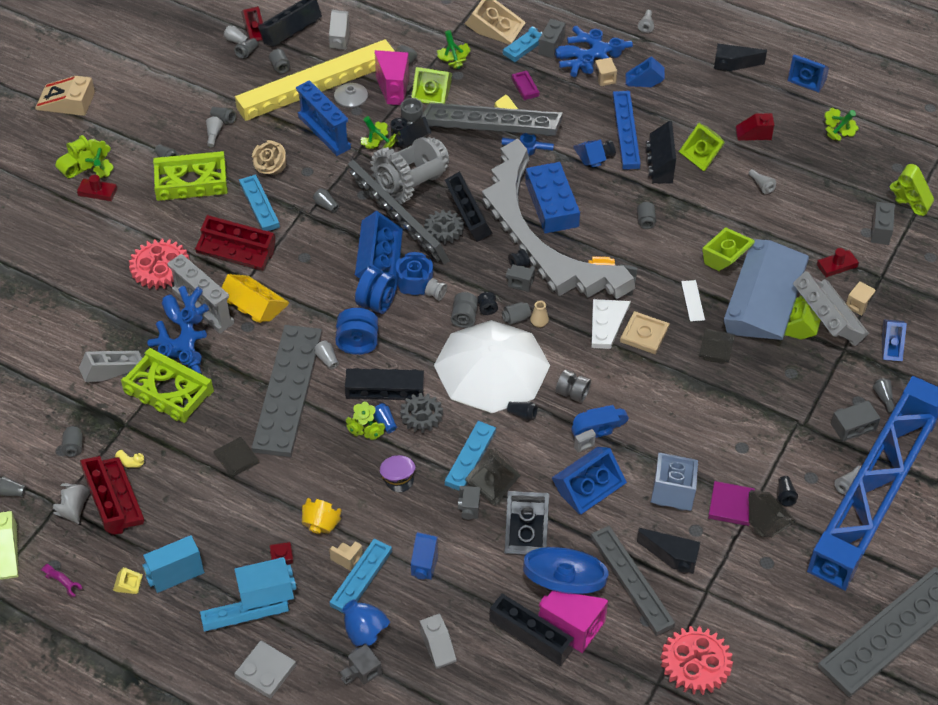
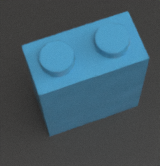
M191 535L143 555L145 564H142L146 574L145 577L149 586H154L157 593L204 574L200 553Z
M284 557L235 568L243 611L294 599L293 590H296V584L291 565H286Z

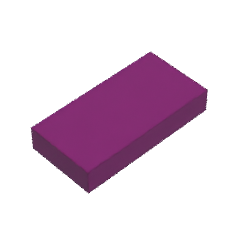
M527 70L511 75V79L523 100L539 97V90Z

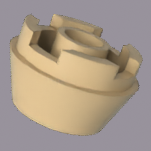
M267 140L261 146L257 145L252 153L254 167L260 173L276 175L286 167L285 149L278 142Z

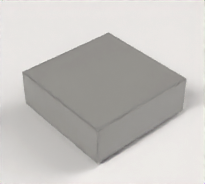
M593 429L575 436L574 449L577 453L595 445L596 433Z

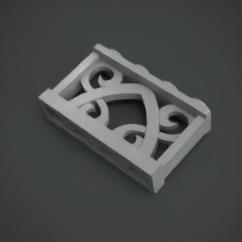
M183 254L178 255L167 263L172 271L175 285L172 287V291L178 298L182 300L178 290L180 287L185 286L189 296L199 287L203 292L195 306L198 308L206 304L209 308L208 311L203 313L202 319L219 334L234 324V319L229 314L227 303L229 294Z
M805 271L794 281V286L834 337L842 336L848 339L852 345L856 346L869 334L828 280L819 281L813 278L809 272Z

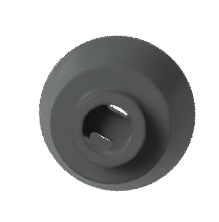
M399 45L396 49V52L408 53L409 64L418 57L417 52L407 46Z

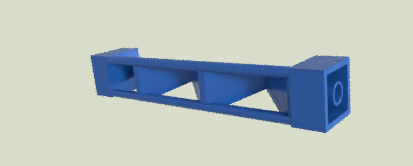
M911 377L833 518L814 548L807 570L808 573L846 591L883 517L930 431H933L938 422L937 386L917 377ZM922 427L923 429L903 463L897 438ZM884 450L894 468L872 470ZM893 481L872 520L866 493ZM853 505L863 525L840 528ZM862 538L858 547L849 544L857 539Z

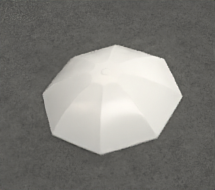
M491 320L451 333L434 367L451 400L495 413L507 409L510 401L528 402L533 400L548 372L550 364L532 333Z

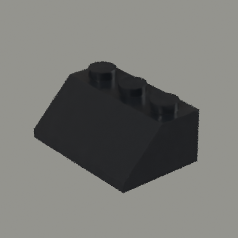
M668 121L651 132L649 141H646L645 148L646 151H649L647 153V164H650L648 166V176H651L652 184H673L676 151L672 121Z

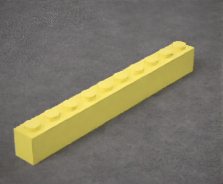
M385 39L235 96L237 110L244 120L247 121L299 101V93L296 91V87L307 81H311L322 92L375 71V50L394 51V49Z

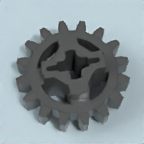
M444 210L441 213L435 211V215L429 214V219H425L424 228L439 243L440 241H443L444 244L447 241L453 243L454 238L458 240L459 235L463 234L462 218L458 217L457 213L451 214V210L447 213Z
M419 393V397L413 394L411 400L406 398L405 404L401 405L400 416L402 423H407V429L414 427V432L418 429H421L422 433H424L425 429L432 431V426L438 427V422H442L443 408H441V402H437L436 397L431 399L430 394H427L425 397H423L422 393Z

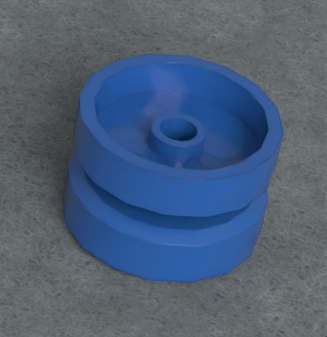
M373 267L367 268L360 278L356 289V305L366 309L370 307L372 311L379 314L385 313L395 296L397 277L387 272L382 274V271Z
M350 308L339 313L335 338L338 348L349 354L361 355L374 350L378 341L377 316L370 310L363 308Z

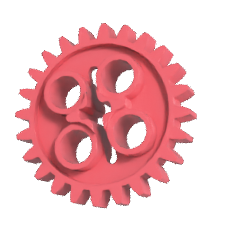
M154 239L153 244L147 241V246L140 245L141 250L135 249V254H131L132 260H129L130 273L132 278H135L136 283L141 282L142 287L147 284L148 289L153 285L155 289H158L161 285L165 289L166 284L172 287L173 275L167 263L180 254H183L189 260V255H187V250L183 249V245L178 246L177 242L171 244L170 239L166 243L163 239L158 243Z
M690 626L689 632L681 628L680 635L674 632L673 639L668 637L667 644L663 646L664 652L661 654V659H663L661 667L665 668L664 675H670L669 682L677 681L676 688L683 685L684 692L691 688L694 695L697 689H700L702 695H704L706 688L711 693L714 690V686L720 689L721 682H727V676H730V668L733 665V661H731L732 653H727L729 645L723 646L724 638L717 640L718 633H714L711 636L709 635L710 629H707L704 633L700 626L697 631H694L692 626ZM698 646H704L706 649H700ZM678 653H684L686 656H680ZM707 664H713L716 667L712 668L709 667ZM688 671H693L696 675H691Z

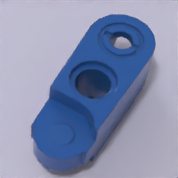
M614 405L590 409L575 417L571 431L575 438V436L593 429L596 433L595 438L612 434L613 428L625 424L629 417L624 409H615Z

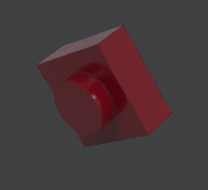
M290 542L270 545L271 560L284 557L286 565L293 564Z

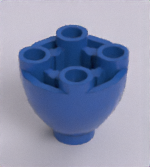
M355 599L349 601L342 608L347 635L355 646L365 643L367 646L373 644L377 640L376 635L390 623V620L380 609L370 604L358 603Z

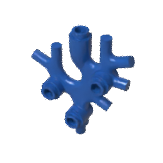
M574 26L572 30L577 36L567 37V43L586 42L589 43L591 49L584 50L573 45L558 46L555 49L556 59L559 58L560 60L576 57L577 59L559 61V68L571 67L570 75L576 77L579 67L584 73L591 74L594 72V58H610L606 54L608 52L612 58H618L625 48H630L633 44L632 41L624 42V40L619 38H612L609 43L602 42L603 32L601 30L592 29L590 33H585L578 26Z
M182 286L178 289L185 308L181 311L177 299L173 295H167L162 298V306L167 317L181 327L180 336L176 339H171L163 321H158L156 326L159 331V337L149 339L147 344L149 347L159 346V353L172 360L179 357L182 364L188 365L190 369L202 374L199 367L201 365V354L195 351L194 343L197 339L206 338L207 333L205 330L194 331L193 324L200 323L203 313L208 311L209 308L206 304L198 308L195 306L203 292L201 288L197 287L192 295L189 296L186 287Z

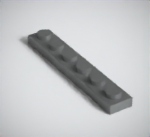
M607 526L592 533V541L654 634L658 636L674 628V620L611 527Z

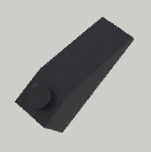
M718 43L714 69L734 71L764 65L767 50Z
M426 116L406 126L396 134L395 141L401 150L411 146L416 139L420 137L427 138L431 134Z
M639 527L637 543L672 569L682 573L694 574L701 542Z

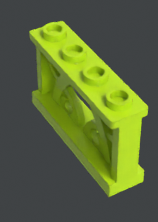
M224 151L153 158L154 190L157 201L228 193ZM216 169H221V173L214 171ZM186 172H195L202 175L196 181L190 183L180 179ZM166 174V177L160 179V175ZM211 176L218 177L220 180H215V178Z
M151 348L145 352V356L127 376L121 379L123 391L127 395L134 396L142 403L149 404L157 411L164 412L170 415L172 419L186 423L188 417L203 400L214 392L211 379ZM149 366H151L149 373L144 372ZM140 377L148 378L139 380V383H143V386H140L134 382ZM176 379L175 385L178 391L171 393L157 392L155 380ZM181 383L186 384V385H183V388H184V389H182V388L180 387V384H181ZM196 391H198V392L194 395V397L191 398L190 395L193 394V393H195ZM182 398H186L188 400V403L184 408H181L180 406L176 405V403H181L183 405Z

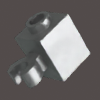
M364 645L350 653L348 656L349 667L340 672L343 676L341 680L345 685L350 684L356 677L365 685L382 674L380 661L369 647Z

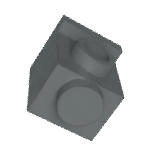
M513 264L506 273L508 287L529 292L535 279V267L531 266L530 269Z
M460 486L458 510H462L461 517L467 520L478 519L480 487Z

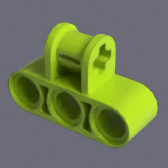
M81 135L76 141L67 143L68 153L56 161V168L66 178H73L85 171L77 163L79 152L91 151L92 141L96 139L88 141ZM101 155L99 159L103 160L106 156Z
M908 164L898 180L890 185V190L896 196V202L909 203L913 212L917 215H926L934 202L933 195L921 170L914 164Z

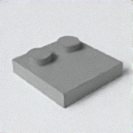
M260 641L234 674L235 678L271 699L297 665L293 659Z

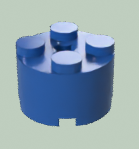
M410 252L405 254V257L402 259L399 258L397 260L396 277L400 292L411 295H425L426 286L433 278V263L423 253Z

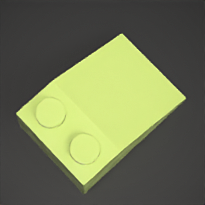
M12 511L0 513V580L18 577L17 523Z

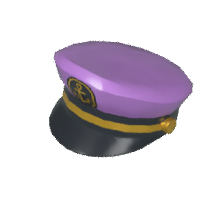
M401 455L385 459L380 466V473L386 485L395 492H405L410 489L414 481V462L410 458Z

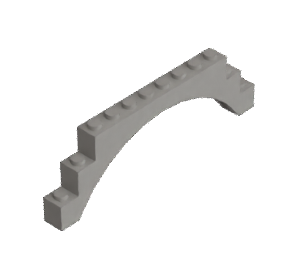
M519 139L500 148L502 164L491 169L493 176L491 180L494 185L482 191L484 198L482 202L487 209L490 208L493 218L500 221L502 229L505 232L508 231L512 242L519 245V250L524 249L527 252L530 265L538 269L539 276L542 280L545 279L547 281L549 289L552 292L555 291L558 296H561L577 287L580 293H584L589 298L605 288L608 294H612L616 299L635 289L634 277L624 265H596L577 261L556 252L544 244L530 230L521 215L518 201L521 178L529 162L528 151Z

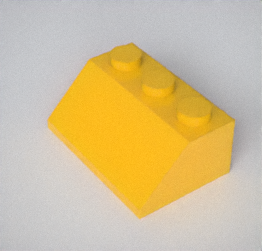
M227 274L221 287L229 294L227 303L236 305L240 312L251 315V319L259 323L271 321L289 304L287 300L247 275Z

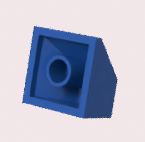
M794 54L788 82L819 92L827 80L829 68L826 65Z

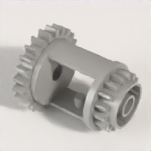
M420 137L411 146L399 152H394L389 147L374 152V155L371 157L372 161H370L373 167L370 169L374 171L372 176L375 177V181L399 204H402L413 196V187L427 180H435L442 176L443 172L446 171L445 168L448 167L449 155L441 141L435 138L431 139V137ZM414 162L416 168L411 170L409 164Z

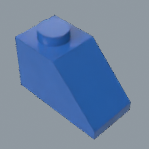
M652 56L626 73V85L633 87H653L665 79V68Z
M601 140L587 141L573 146L584 165L596 167L602 165L601 161L606 160Z
M883 320V360L903 361L907 323L904 321Z
M417 532L411 560V575L418 579L432 580L438 561V539L436 536Z

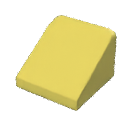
M504 95L495 102V108L518 109L507 95Z
M123 567L117 574L113 591L137 594L143 574Z

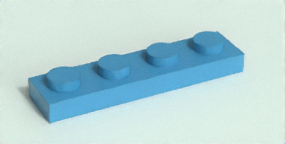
M253 175L239 179L240 186L261 230L270 231L280 228L279 221L257 176Z
M480 421L476 423L445 479V486L459 490L460 486H467L496 433V427Z
M374 538L330 600V607L342 612V608L349 601L355 599L358 602L392 553V547Z
M287 601L243 611L242 602L200 611L203 629L208 631L270 615H277L287 612L289 609Z

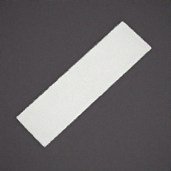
M696 280L681 281L690 321L705 320Z

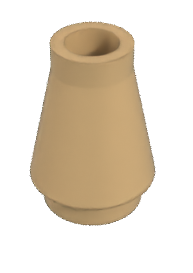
M543 301L535 303L530 317V321L535 327L542 328L549 321L546 304Z

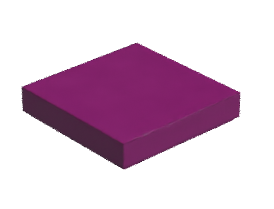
M714 481L708 518L749 526L755 488Z

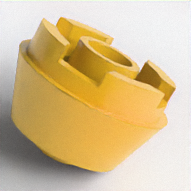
M307 498L305 505H302V524L313 533L321 534L322 532L329 534L341 520L342 510L340 508H337V510L332 509V504L316 499L314 503L311 502L310 498Z

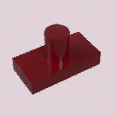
M94 174L89 179L81 181L77 194L82 197L112 201L117 191V185L101 182L100 177Z
M837 248L834 255L817 261L818 268L826 278L856 268L859 264L850 250L845 251L843 248Z

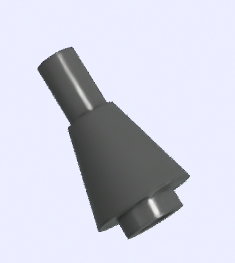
M882 378L875 381L872 388L882 402L885 403L888 413L891 414L895 408L891 380Z

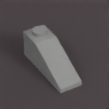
M139 351L85 352L79 370L85 382L105 381L130 372L142 357Z

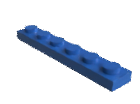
M613 91L622 169H640V157L630 91Z

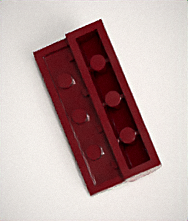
M207 215L200 229L201 236L195 248L196 253L263 271L268 259H271L273 256L275 234Z
M100 456L80 460L81 469L105 530L111 534H123L124 528L144 524V517L120 458L102 460Z

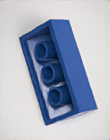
M378 211L363 219L361 223L355 276L359 279L369 267L382 271V274L387 272L396 276V262L400 258L403 229Z

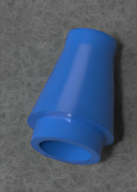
M384 403L375 407L376 411L373 414L374 420L378 424L383 423L388 434L394 432L397 426L389 406H386Z

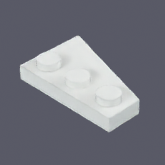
M593 299L592 348L611 349L631 301Z

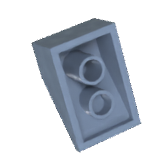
M658 453L651 503H655L658 506H670L678 510L691 511L696 493L698 460Z

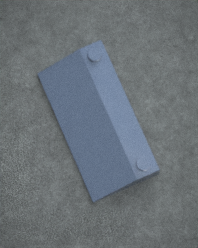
M753 239L755 243L747 252L724 317L727 335L783 340L798 294V290L793 283L805 272L809 256L771 240Z

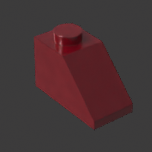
M259 6L242 10L241 14L249 39L262 40L258 28L263 23Z
M755 113L736 125L737 141L772 140L774 131L773 114Z

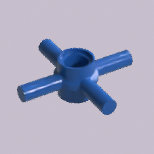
M523 133L520 136V141L526 147L528 156L533 155L536 149L554 150V144L537 142L535 135ZM502 138V145H507L516 139Z

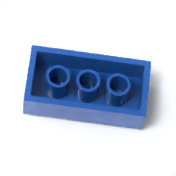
M556 162L526 168L525 183L544 233L579 227L580 211L561 163Z

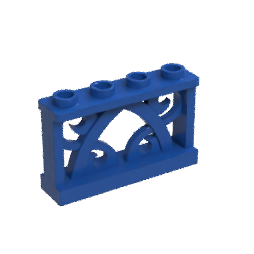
M311 81L297 86L296 91L299 93L301 109L298 112V117L336 156L350 150L351 144L347 141L346 129L348 118Z

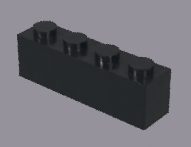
M300 0L258 26L263 43L278 46L281 41L291 38L294 33L304 30L309 24L315 23L317 19L322 17L317 0Z
M459 171L445 179L444 181L475 240L478 242L491 235L492 231L461 172Z
M346 369V399L405 400L408 398L411 400L413 394L419 397V393H422L424 397V370Z
M502 593L490 607V622L559 666L564 663L573 651L574 638L505 594Z

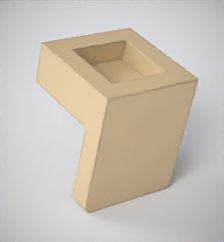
M612 59L596 60L595 64L599 71V85L604 86L616 83L617 69Z
M859 281L848 295L847 306L862 316L868 301L875 294V289Z
M356 541L351 547L342 543L338 548L332 546L329 549L330 559L350 571L363 555L362 545Z

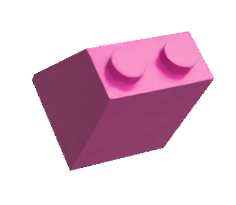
M375 50L376 79L387 104L401 105L402 101L406 98L409 82L408 53Z
M552 590L548 597L545 595L540 601V613L538 616L574 638L573 648L583 653L606 622L608 600Z

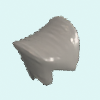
M63 483L60 486H65L66 489L61 490V504H53V509L56 510L53 514L80 524L81 511L90 494V490L82 484Z

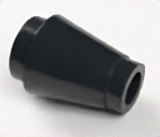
M511 401L508 403L507 413L527 421L536 418L537 404H533V402Z
M780 477L778 480V501L783 506H793L797 502L798 494L790 477Z

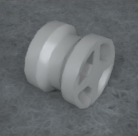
M432 278L426 286L425 294L427 296H434L436 300L440 301L447 291V284L439 283L437 279Z

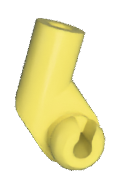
M119 450L115 454V457H119L121 463L126 468H139L144 464V456L141 453L129 457L123 450Z

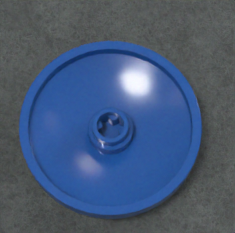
M544 547L532 550L524 557L523 571L525 575L533 582L551 590L584 594L598 591L607 583V567L595 557L577 550Z

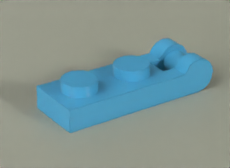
M531 27L526 34L504 48L503 55L516 62L539 45V38L543 32H538V29Z

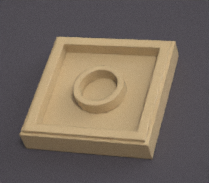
M634 311L620 338V342L656 355L669 328V323Z

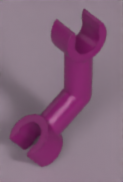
M45 564L40 569L46 573L45 577L47 579H56L66 587L67 594L70 597L74 598L76 596L71 591V587L82 590V586L79 583H73L66 575L55 570L49 564Z

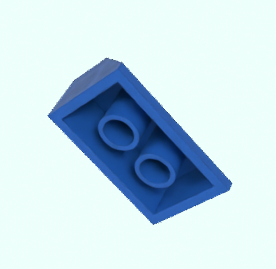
M596 447L552 477L559 494L578 514L584 513L627 483L611 449L607 447Z

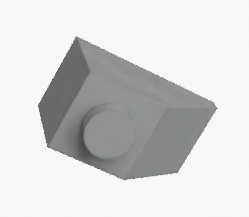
M332 10L329 30L330 48L346 50L350 38L348 11Z
M440 613L420 620V634L435 668L438 669L456 662L450 636Z

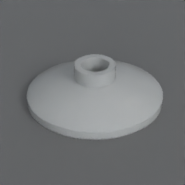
M346 83L336 89L334 98L339 105L354 108L366 102L368 92L360 84Z

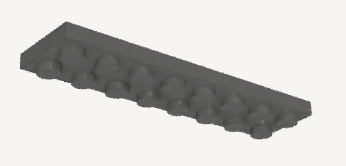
M429 103L422 117L426 116L429 127H456L460 129H477L479 131L493 130L494 132L527 133L529 135L544 134L545 136L556 135L563 119L561 112Z
M354 160L348 163L351 169L350 174L356 180V184L361 189L365 188L367 195L371 199L375 198L381 209L385 208L387 214L393 220L396 218L399 226L403 230L407 229L409 231L408 234L414 241L418 240L420 246L426 252L429 250L431 257L436 262L441 261L443 264H446L450 261L442 245Z
M284 325L252 444V453L292 457L317 357L314 347L321 341L322 329Z
M933 568L819 662L818 668L849 698L938 624V568Z

